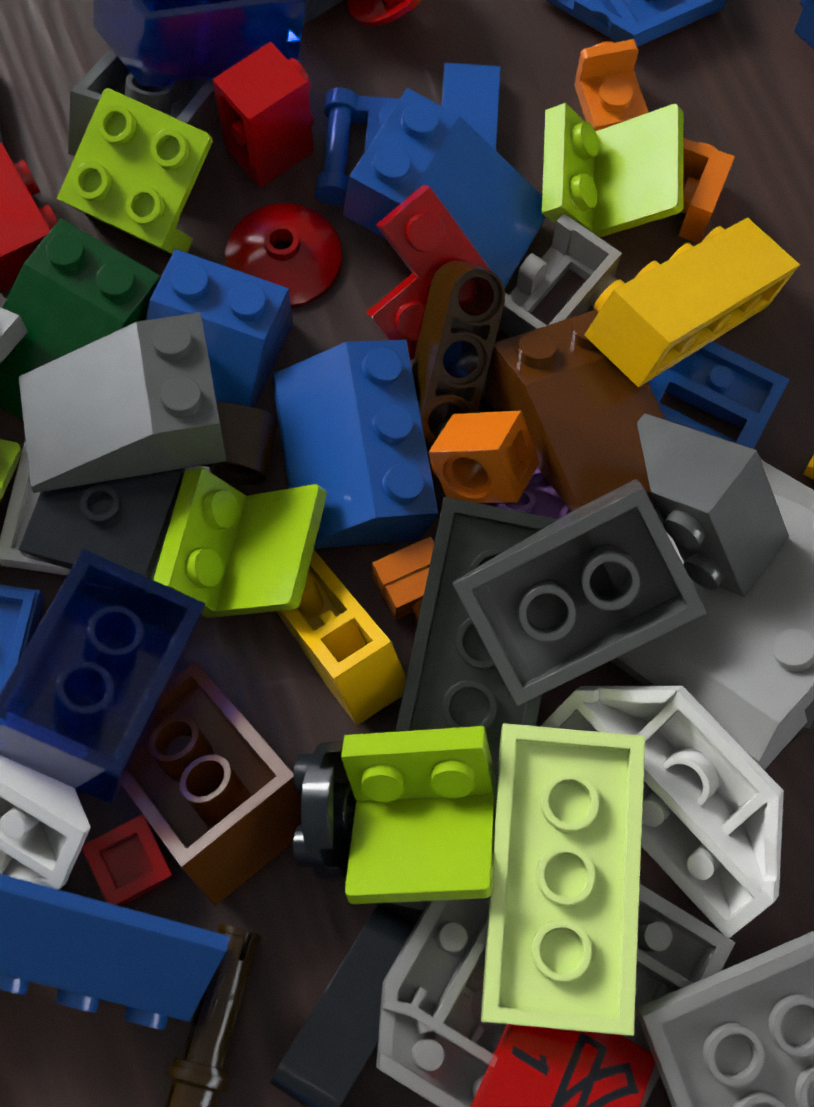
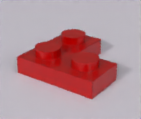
M422 185L376 224L412 274L366 312L387 340L407 341L410 361L414 359L431 283L436 272L444 264L453 260H464L491 271L431 187ZM474 277L467 280L459 290L458 302L460 307L468 305L476 295L477 284Z

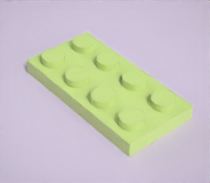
M503 723L499 752L494 828L493 892L489 897L481 1012L482 1022L634 1036L645 736Z

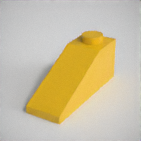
M313 549L300 605L293 610L276 612L328 689L358 726L403 696L406 675L390 639Z

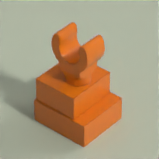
M431 536L372 562V579L381 598L385 600L394 620L414 612L418 624L434 547V541Z

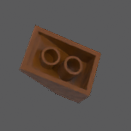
M596 310L496 342L489 364L484 396L495 412L522 411L540 462L538 469L571 512L635 479L644 487L649 499L654 498L650 490L637 422L644 413L665 420L649 383L647 382L638 388L584 336L598 314Z
M196 661L91 741L94 748L177 862L214 906L219 904L293 843L297 827L302 824V796L296 790L294 774Z

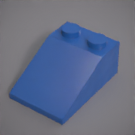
M406 88L349 176L343 216L385 238L376 224L422 185L430 186L491 271L501 279L505 289L547 218L542 214V195L463 118Z

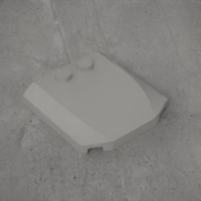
M761 460L789 534L787 541L745 597L719 586L715 590L704 588L690 578L707 613L611 660V662L644 686H683L765 770L807 723L805 709L814 700V490ZM657 507L655 511L663 525L664 519ZM669 536V538H670V540H671V542H672V544H673V546H674V548H675V550H676V552H677V554H678V556H679V558H680V560H681V562H682V564H683L684 562H683L682 557H681V555H680V553H679V551H678V549H677V547H676V545H675V542H674L673 538H671V537Z
M641 884L639 887L635 1008L722 971L736 943ZM489 897L429 901L382 984L376 1067L438 1107L471 1106L507 1024L481 1021ZM635 1011L634 1036H622L651 1053ZM656 1064L640 1107H645L660 1076Z

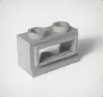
M563 213L556 222L550 249L541 259L531 253L519 269L516 287L509 295L505 293V304L498 330L503 331L510 337H514L547 326L531 315V312L569 269L585 279L586 282L550 324L584 314L591 305L594 307L596 300L608 286L619 280L615 275L622 253Z

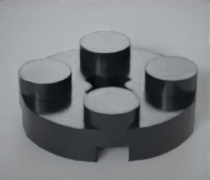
M343 741L320 743L313 753L299 754L294 766L295 787L299 795L302 796V824L297 827L293 840L295 860L301 868L313 867L317 876L326 882H346L356 800L341 758Z

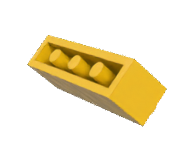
M748 217L727 229L718 226L701 243L694 247L690 243H686L668 261L659 264L656 260L652 261L629 282L624 283L619 279L608 286L594 304V309L598 314L584 336L639 388L768 307L800 264Z

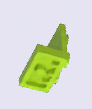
M107 88L99 99L57 199L84 214L165 252L173 254L174 250L177 249L188 253L193 238L176 229V226L213 143V139L207 132Z
M566 103L545 110L542 214L556 225L557 220L564 213L599 238L679 214L683 210L684 112L677 104H671L595 131L589 122L584 121Z
M203 467L186 470L151 588L206 618L298 608L306 584V577L321 523L327 491L317 484L246 496Z
M474 726L344 735L341 758L356 800L345 885L348 901L351 904L490 897L493 892L497 779L485 727Z

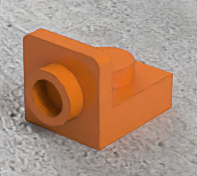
M633 39L615 43L602 42L593 47L585 48L580 53L574 86L585 120L593 126L595 131L648 113L634 72L639 50Z
M683 138V186L685 187L683 189V210L681 211L686 216L678 236L699 244L718 202L735 156L719 151L710 144L697 143Z

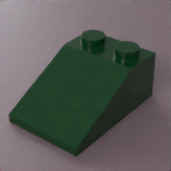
M60 218L24 262L2 307L20 315L28 332L0 363V409L24 423L19 376L130 324L145 321L150 299L161 276Z

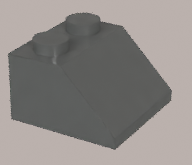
M644 413L637 422L650 490L664 519L663 527L668 535L673 538L688 576L704 588L715 590L719 586L745 597L789 538L758 451Z

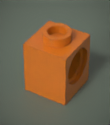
M522 411L453 414L428 452L432 471L439 478L446 497L474 503L518 502L540 463Z

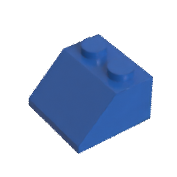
M175 249L150 299L146 320L201 312L216 401L255 408L293 325L289 288Z

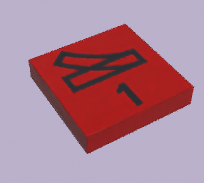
M507 1024L470 1107H640L655 1066V1061L650 1052L621 1034Z

